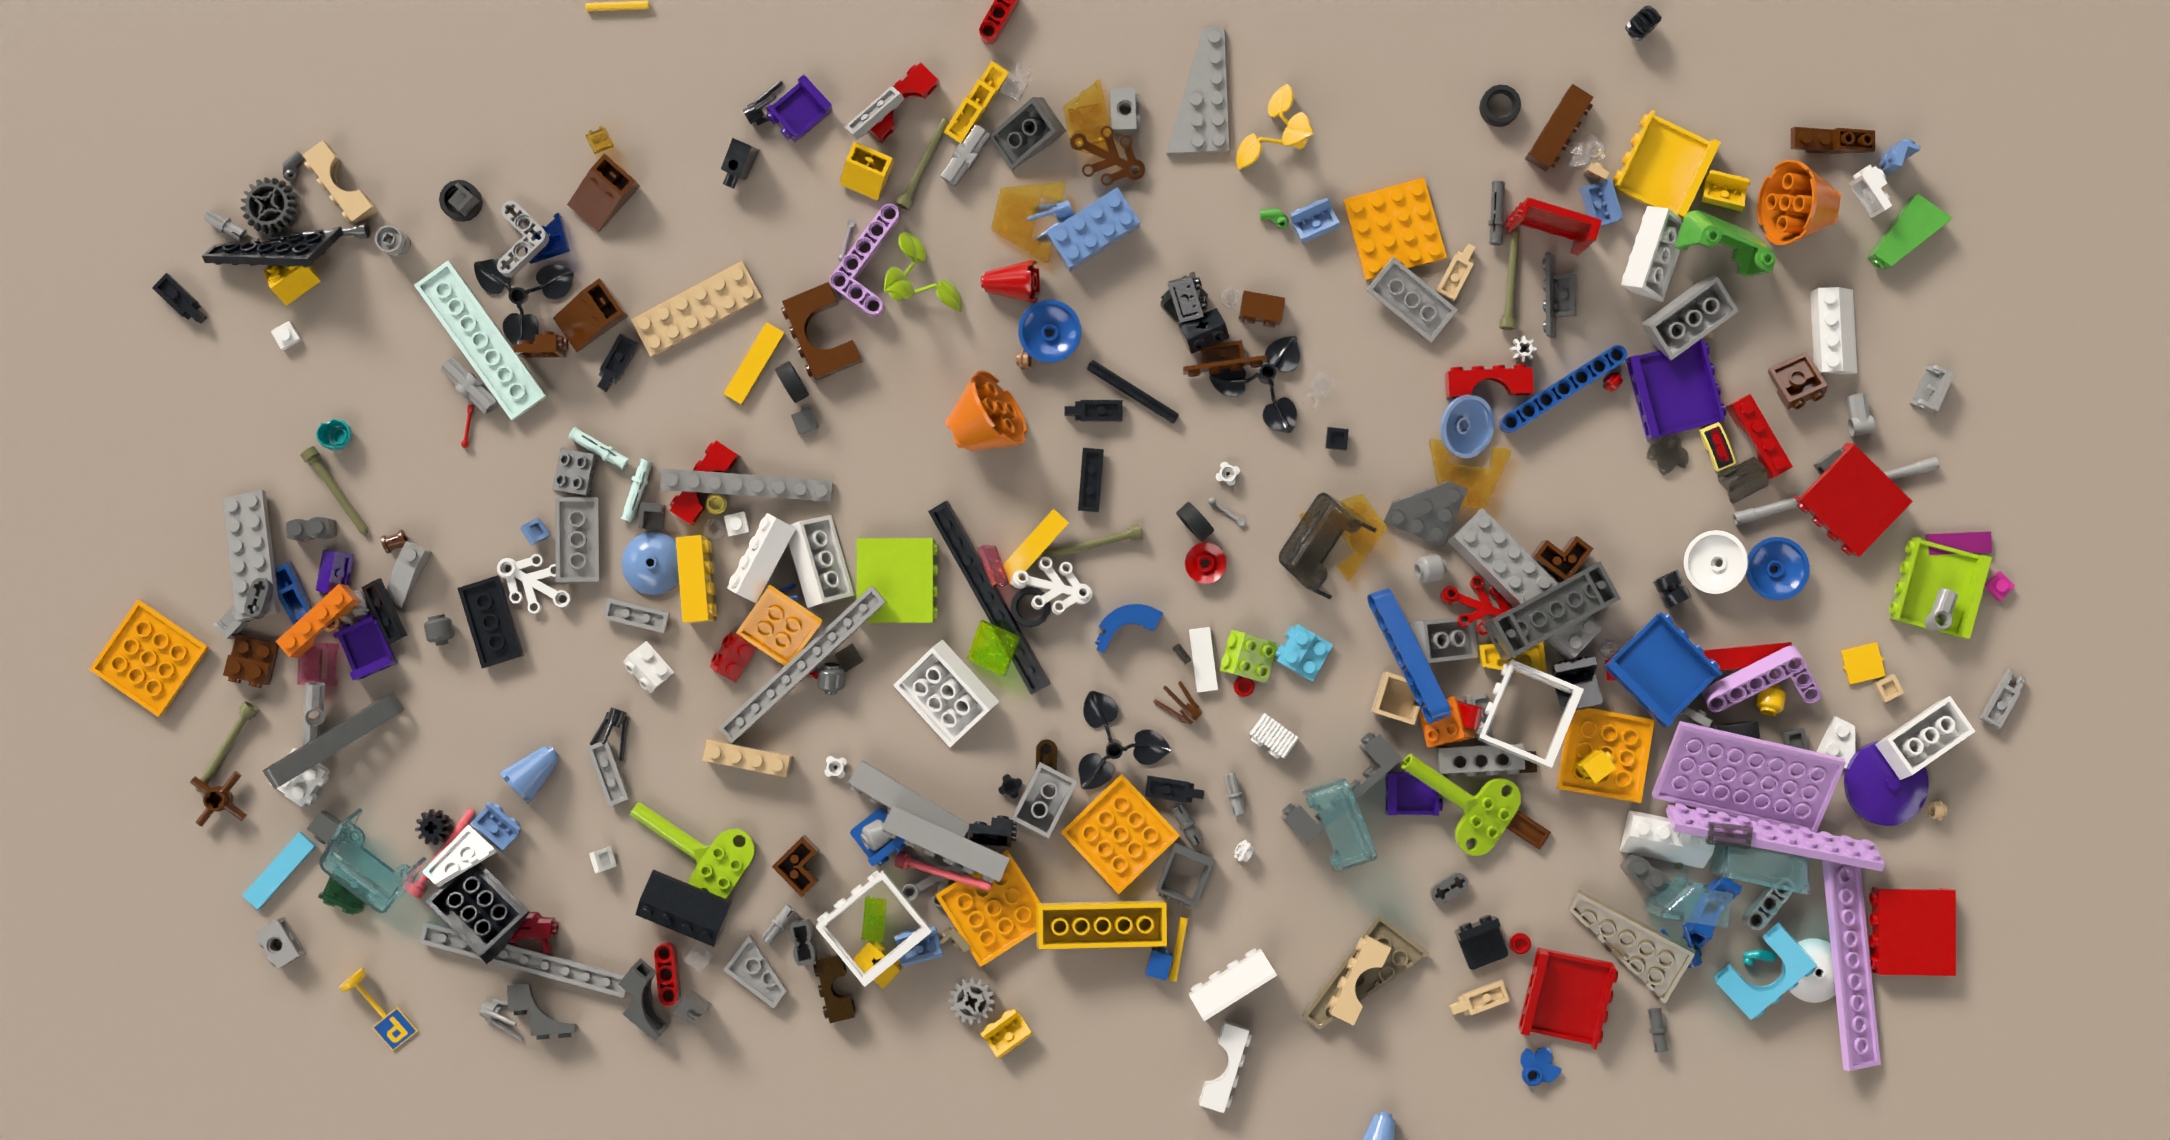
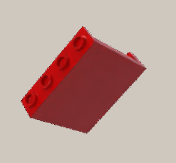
M1527 197L1523 203L1520 202L1519 206H1516L1511 215H1508L1505 227L1508 228L1506 232L1508 235L1520 224L1572 240L1574 242L1570 253L1578 256L1596 241L1602 219Z
M1847 442L1841 448L1844 452L1801 497L1795 496L1794 499L1798 502L1797 507L1804 513L1808 512L1813 516L1811 520L1818 527L1821 528L1823 526L1828 531L1826 535L1834 542L1838 541L1842 545L1841 550L1848 556L1860 557L1913 501L1855 444Z
M1872 887V892L1869 895V901L1872 905V914L1869 916V923L1872 926V935L1869 938V944L1872 948V956L1870 957L1872 972L1878 975L1956 976V890L1949 888L1890 889Z
M1537 947L1518 1025L1520 1033L1530 1036V1032L1591 1044L1593 1049L1597 1050L1598 1043H1601L1603 1040V1023H1606L1608 1019L1607 1006L1613 999L1612 986L1618 979V971L1614 964L1603 960Z

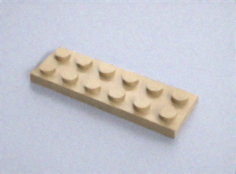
M740 261L631 319L650 357H654L763 298L743 261Z

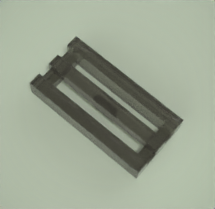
M1708 822L1707 844L1750 849L1753 827ZM1714 828L1747 831V834L1714 831ZM1713 836L1746 839V843L1715 840Z

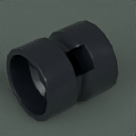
M1678 570L1653 581L1657 591L1663 594L1661 599L1666 608L1675 606L1691 597L1687 586L1682 585L1683 578ZM1675 584L1676 588L1668 591L1667 587Z

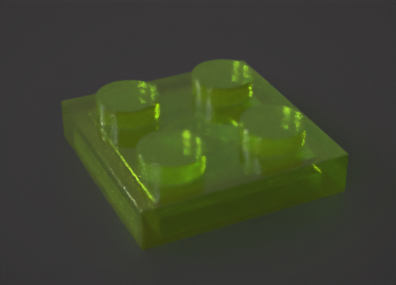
M981 620L966 659L1001 676H1005L1020 637L985 620Z

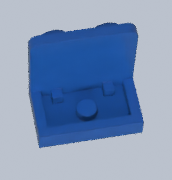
M883 807L878 808L850 831L851 836L868 856V862L872 867L876 864L880 867L889 860L887 855L892 851H895L897 854L906 847L904 844L905 839L898 836L878 851L868 850L863 844L860 837L863 827L877 819L884 823L888 812Z

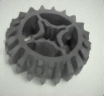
M264 177L263 182L256 180L257 186L249 184L251 191H244L247 198L241 199V202L246 205L240 208L246 212L243 218L248 220L247 224L249 226H254V230L258 232L262 230L264 234H268L269 231L272 234H276L277 229L280 232H284V225L290 228V220L297 221L293 214L300 213L295 208L300 203L294 200L298 196L295 192H292L293 188L290 185L286 186L285 181L281 180L279 182L277 178L270 180ZM272 191L267 196L261 197L264 193ZM282 196L284 198V209L281 207ZM264 202L268 204L271 203L277 209H270L267 205L264 204ZM257 203H258L259 206H260V209H259V212H258V213H259V216L257 215V212H256V205H257ZM280 215L275 220L268 221V219L271 220L273 216Z

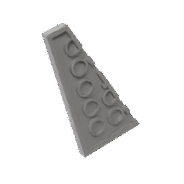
M1203 27L1166 155L1229 152L1224 27Z

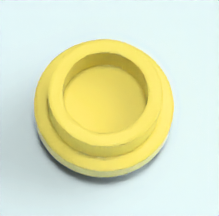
M711 494L706 500V508L712 514H721L727 507V500L721 494Z

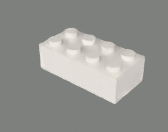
M1948 696L1924 710L1875 745L1898 778L1902 780L1915 774L1976 731L1951 696Z

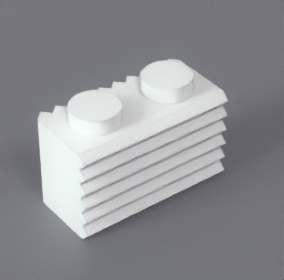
M1265 713L1262 714L1249 732L1253 736L1250 740L1260 747L1264 744L1270 748L1268 753L1276 759H1279L1280 756L1285 759L1299 739V737Z

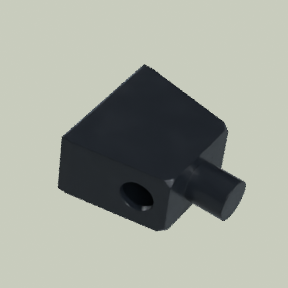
M732 138L721 170L727 172L723 184L734 189L739 178L746 180L760 150Z

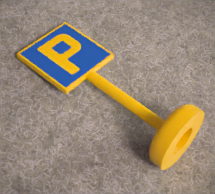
M362 967L339 986V989L342 992H347L355 986L383 1018L372 1028L389 1048L394 1051L414 1035L418 1029L398 1007L388 1015L382 1010L359 983L366 976V971Z

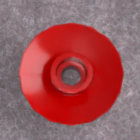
M1209 542L1198 543L1191 547L1185 558V569L1188 575L1194 581L1202 584L1213 583L1220 579L1227 565L1226 556L1222 549ZM1202 560H1208L1209 566L1203 567L1201 565Z

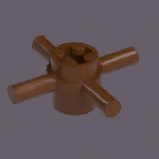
M234 771L223 786L213 788L196 776L190 781L193 786L205 794L203 803L206 809L196 820L197 825L203 827L214 811L227 810L240 821L245 819L247 814L232 804L233 796L230 792L242 776L239 772ZM215 794L222 797L219 805L215 803L218 800L217 796H214Z

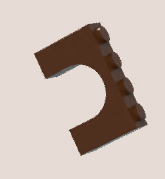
M829 282L782 301L784 307L781 308L784 318L786 320L789 319L792 324L789 330L793 339L797 338L800 346H797L801 358L805 357L808 365L805 368L809 377L813 376L818 381L863 362L853 340L831 349H819L814 347L807 338V326L811 318L819 312L838 305Z

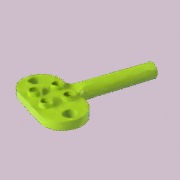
M1412 754L1407 755L1401 764L1402 769L1463 810V816L1455 829V840L1462 851L1472 856H1481L1488 853L1494 847L1521 804L1519 788L1512 781L1505 778H1494L1487 781L1475 796H1472ZM1505 785H1509V793L1502 795V788ZM1474 838L1475 843L1473 847L1467 848L1466 842L1468 839Z
M640 801L630 812V816L696 860L697 865L691 874L688 884L700 889L706 888L710 893L724 899L730 895L754 858L755 843L752 837L741 829H728L721 832L710 846H705ZM737 835H742L745 838V845L743 847L735 845L734 839Z

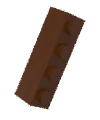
M1572 84L1525 159L1545 172L1550 167L1554 168L1560 159L1557 156L1560 150L1565 151L1571 142V139H1569L1572 132L1576 133L1581 126L1580 118L1583 114L1587 116L1593 107V104L1590 102L1594 97Z

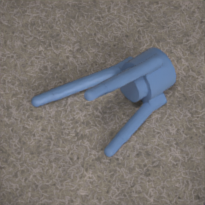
M1068 200L1030 207L1031 210L1053 209L1027 217L1028 221L1054 214L1056 219H1061L1036 237L1037 240L1046 236L1048 231L1067 220L1068 217L1073 216Z

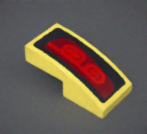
M1719 422L1699 430L1704 448L1709 452L1715 471L1718 472L1736 464L1729 441Z

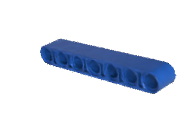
M1621 345L1612 346L1504 415L1499 420L1500 430L1504 433H1512L1623 363L1627 358V350ZM1612 351H1617L1620 354L1619 361L1612 358ZM1595 362H1599L1602 365L1601 372L1594 369ZM1577 373L1584 375V383L1577 381ZM1559 384H1563L1567 387L1566 394H1561L1559 392ZM1542 395L1549 398L1550 403L1548 406L1541 403ZM1524 407H1529L1532 410L1531 417L1524 415ZM1506 418L1514 420V428L1506 426Z
M1386 588L1369 594L1367 596L1369 607L1426 721L1431 724L1451 716L1450 706L1392 591Z

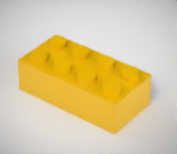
M702 535L676 537L683 623L715 621V616H718L717 604H713L716 586L711 580V575L714 574V564L710 562L709 554L712 553V542L708 541V537Z

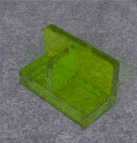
M870 895L865 897L861 940L883 942L887 898H875Z

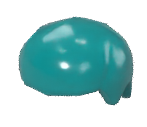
M331 419L327 423H321L316 431L317 441L323 447L332 451L342 450L347 447L353 436L351 427L345 421Z

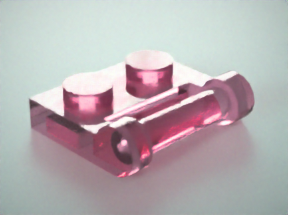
M315 643L298 658L297 685H305L308 682L316 681L325 683L328 686H338L336 659L339 643ZM323 649H328L327 679H321Z

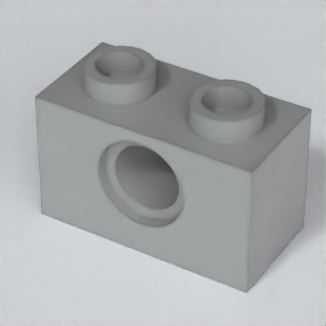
M1135 87L1110 88V118L1113 134H1136V127H1140V114H1136V107L1140 106L1139 94H1135ZM1122 107H1128L1131 112L1128 115H1123L1119 110Z
M284 917L273 921L255 933L258 937L257 942L259 946L266 950L269 955L268 961L276 969L285 967L306 954ZM277 939L282 942L281 950L275 945Z

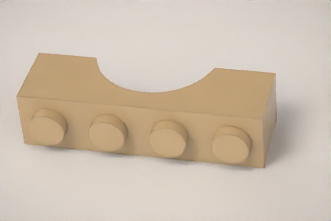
M322 140L303 154V157L306 159L304 164L310 172L317 174L319 177L317 182L324 190H329L331 193L329 198L336 206H341L344 210L341 214L349 223L351 221L355 224L357 222H364L378 211L369 197L361 190L350 192L340 188L336 174L341 160L328 143Z
M707 739L702 761L788 777L793 756Z
M1365 935L1364 939L1360 938L1356 946L1358 952L1355 958H1350L1346 967L1349 970L1346 976H1342L1338 982L1337 988H1339L1336 997L1332 996L1328 1003L1331 1015L1353 1026L1363 1008L1356 997V981L1365 970L1374 967L1382 968L1391 950V947L1368 935Z

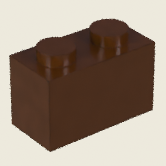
M1244 290L1238 318L1243 319L1242 322L1255 324L1256 321L1262 322L1265 327L1275 328L1276 325L1281 324L1285 298Z

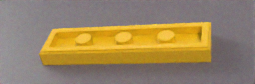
M766 322L724 391V395L743 405L784 337L785 333Z

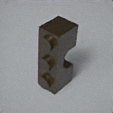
M838 954L818 958L813 968L815 976L820 978L821 985H818L820 997H824L826 1006H823L825 1019L829 1018V1023L855 1018L857 1013L852 994L839 995L833 988L834 979L847 974L844 961Z

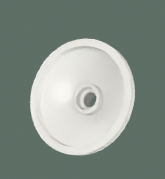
M1713 530L1700 534L1689 544L1684 556V570L1687 578L1696 588L1706 593L1721 594L1734 589L1744 579L1748 569V554L1743 543L1737 537L1725 531ZM1719 559L1723 561L1721 567L1717 566V561Z
M1816 938L1801 940L1798 943L1815 960L1817 964L1815 971L1820 969L1821 974L1816 976L1814 971L1810 976H1804L1798 981L1799 984L1790 992L1795 997L1806 1002L1818 1003L1829 1000L1836 995L1831 944Z

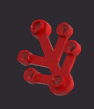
M1474 576L1470 580V587L1475 590L1480 601L1458 593V590L1453 586L1445 587L1440 594V598L1445 604L1458 602L1477 610L1470 614H1461L1458 617L1457 624L1462 628L1487 615L1496 617L1512 609V607H1509L1501 593H1495L1493 591L1494 587L1491 586L1489 593L1492 597H1495L1500 609L1493 607L1483 588L1484 580L1480 576ZM1478 580L1480 586H1476L1473 581ZM1452 591L1454 597H1449L1447 592ZM1461 618H1465L1467 624H1463ZM1486 621L1480 622L1476 628L1480 635L1487 634V631H1482L1480 628L1483 625L1482 623Z

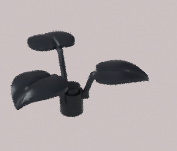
M499 259L475 262V276L480 286L490 294H500L505 286L509 291V300L517 304L520 314H509L504 319L502 326L504 335L513 346L514 344H520L521 340L533 341L538 333L539 324L536 317L532 314L524 315L522 304L528 300V294L542 289L543 294L547 298L561 299L569 292L574 272L565 266L548 265L541 268L536 274V280L540 286L525 290L521 287L511 288L506 283L511 277H505L497 269ZM506 264L505 267L509 270L510 267L508 264Z
M1296 336L1284 337L1271 343L1265 351L1267 364L1262 365L1259 373L1256 372L1248 379H1245L1246 371L1243 367L1242 370L1238 371L1223 369L1221 373L1210 374L1209 379L1214 388L1228 397L1242 395L1245 392V383H1249L1256 378L1263 384H1269L1273 403L1266 405L1263 410L1262 416L1265 424L1273 430L1284 433H1291L1294 430L1297 422L1296 407L1286 397L1276 401L1273 381L1277 373L1276 367L1281 372H1290L1298 366L1300 352Z
M1090 691L1083 707L1084 718L1093 728H1098L1104 724L1109 742L1106 745L1107 755L1103 758L1098 753H1089L1081 759L1078 772L1082 789H1094L1106 784L1114 774V765L1106 760L1110 758L1118 759L1123 754V751H1127L1132 747H1135L1133 750L1134 758L1144 765L1154 764L1171 752L1165 738L1149 729L1137 732L1135 734V743L1123 746L1117 739H1112L1107 722H1111L1117 717V703L1109 695L1097 691Z

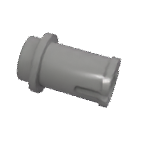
M363 590L353 591L360 598L361 602L352 610V613H354L355 617L368 615L370 609H367V599Z

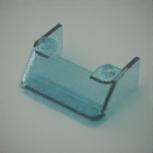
M1331 778L1302 790L1303 795H1308L1306 796V801L1309 807L1318 811L1333 848L1332 856L1329 857L1333 870L1342 871L1377 859V853L1352 789L1345 778Z
M359 808L339 824L319 860V865L326 874L376 912L385 913L397 902L410 884L414 882L427 859L425 857L421 858L412 867L402 864L394 871L362 846L365 842V834L355 825L363 811Z
M1716 840L1710 873L1809 895L1811 887L1809 859H1805L1804 856L1786 855L1742 844Z
M1675 876L1674 880H1669L1661 893L1655 892L1645 901L1644 910L1662 918L1728 928L1733 893L1706 889L1708 885L1697 882L1689 883L1687 882L1688 878Z

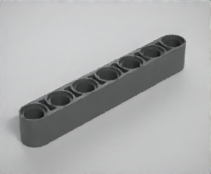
M391 692L263 770V773L273 788L276 789L400 714L405 709L395 693Z

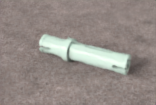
M574 427L570 432V440L602 457L604 462L608 461L621 470H624L628 465L629 458L616 452L614 447L604 445L577 427Z
M640 458L636 474L631 479L633 483L622 516L620 517L621 519L634 522L645 485H648L649 482L647 479L653 462Z

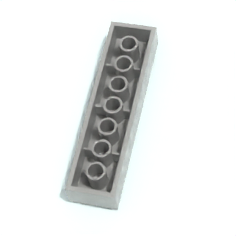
M1483 508L1475 512L1448 540L1513 607L1558 584ZM1589 616L1546 639V641L1568 661L1575 658L1603 628Z

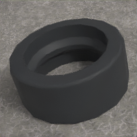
M1499 84L1492 86L1485 92L1480 101L1479 110L1481 117L1492 126L1502 127L1509 125L1520 112L1521 100L1515 89L1508 85ZM1504 94L1509 97L1512 102V110L1509 115L1498 118L1490 113L1488 101L1493 95Z
M454 180L446 184L441 190L439 203L447 216L455 221L465 222L472 220L479 214L482 208V197L477 188L469 182ZM457 183L479 200L466 217L461 213L453 211L449 206V197L458 189L455 186Z
M790 361L775 368L780 381L794 403L809 396L805 385Z
M1187 502L1176 512L1180 520L1201 542L1214 532L1211 524L1190 502Z
M1027 587L1018 591L1012 598L1010 607L1014 619L1026 627L1039 626L1045 622L1050 614V601L1043 606L1041 615L1036 619H1025L1018 610L1019 602L1024 596H1042L1045 593L1034 587Z
M1742 721L1717 726V730L1757 739L1760 738L1758 721Z

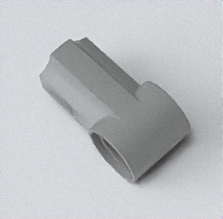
M1861 393L1847 396L1850 416L1848 419L1849 434L1852 437L1874 434L1875 421L1869 412L1867 394Z
M1944 588L1938 590L1931 612L1925 617L1924 623L1928 630L1934 632L1951 626V615L1958 598L1956 592ZM1937 617L1940 619V625L1936 621Z

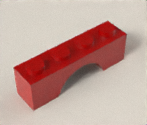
M920 62L917 66L913 65L907 71V76L903 80H898L893 87L901 93L904 99L908 97L926 99L940 83L939 79ZM894 109L881 122L868 130L881 144L896 130L893 122Z
M1526 364L1513 365V368L1506 369L1505 365L1492 366V369H1484V366L1471 367L1472 370H1463V367L1450 368L1451 371L1445 373L1446 399L1471 395L1474 386L1485 380L1498 382L1505 388L1509 396L1531 395L1534 393L1532 367L1526 368Z
M1751 394L1726 406L1734 423L1751 440L1757 453V462L1767 479L1775 478L1793 467Z
M716 440L708 445L705 450L706 456L702 461L699 460L696 463L693 471L729 473L740 455ZM682 491L679 496L676 495L672 499L669 511L694 526L705 510L700 499V492Z

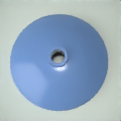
M1475 395L1460 396L1448 405L1442 416L1440 434L1445 448L1451 454L1461 458H1472L1485 450L1492 439L1495 426L1494 415L1490 405L1483 398Z
M647 532L635 537L627 545L622 557V570L627 582L637 591L648 595H659L672 590L679 583L676 540L660 532ZM649 559L654 560V565L651 567L648 566Z

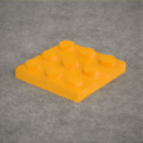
M769 585L736 634L785 666L802 651L823 620Z

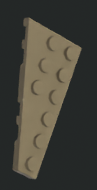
M1578 890L1569 906V911L1587 928H1590L1598 936L1597 938L1602 943H1605L1612 950L1611 952L1630 971L1638 975L1646 983V986L1651 991L1653 990L1660 997V1000L1666 1004L1693 959L1696 950Z
M1379 914L1360 938L1364 939L1365 935H1368L1391 947V950L1382 968L1374 967L1367 969L1358 977L1355 985L1358 1001L1371 995L1401 972L1409 969L1414 963L1430 954ZM1357 943L1302 1014L1304 1019L1319 1030L1337 1018L1329 1013L1328 1003L1332 996L1336 997L1339 988H1337L1338 982L1342 976H1346L1349 970L1346 968L1350 958H1355L1358 952L1356 950Z

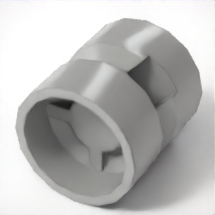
M385 225L376 232L375 243L377 247L388 255L402 257L409 251L410 239L408 235L395 226Z

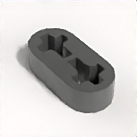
M257 578L252 582L244 606L247 616L255 619L265 616L274 588L271 581ZM265 586V590H259V587ZM257 606L259 607V610L253 611V607Z
M1453 873L1433 885L1430 890V896L1437 903H1445L1464 892L1468 887L1469 881L1465 875ZM1456 877L1459 879L1463 878V881L1461 882V888H1459L1458 886H1454L1452 888L1450 887L1452 884L1455 883ZM1437 888L1441 890L1448 888V890L1443 893L1444 898L1441 899L1440 897H1435V895L1437 894Z

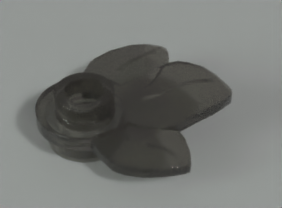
M1666 434L1661 438L1660 442L1652 444L1648 449L1646 457L1649 460H1657V467L1662 475L1670 473L1676 465L1686 468L1689 461L1687 450L1681 446V440L1675 434ZM1670 441H1674V446L1672 448H1668V443Z

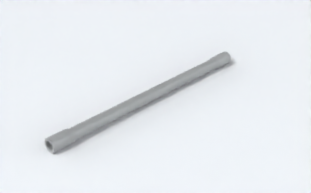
M1932 457L1884 473L1893 481L1939 469L1940 465L1937 457ZM1793 497L1758 508L1733 513V520L1736 525L1751 522L1757 518L1797 508L1798 502Z

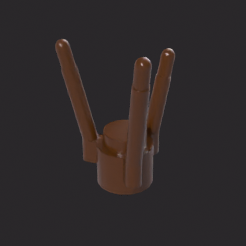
M1179 681L1178 685L1190 702V704L1187 703L1186 705L1167 686H1164L1163 689L1182 708L1179 711L1181 714L1156 699L1153 700V703L1174 715L1183 723L1187 722L1191 725L1202 714L1198 710L1200 706L1193 700L1183 683Z

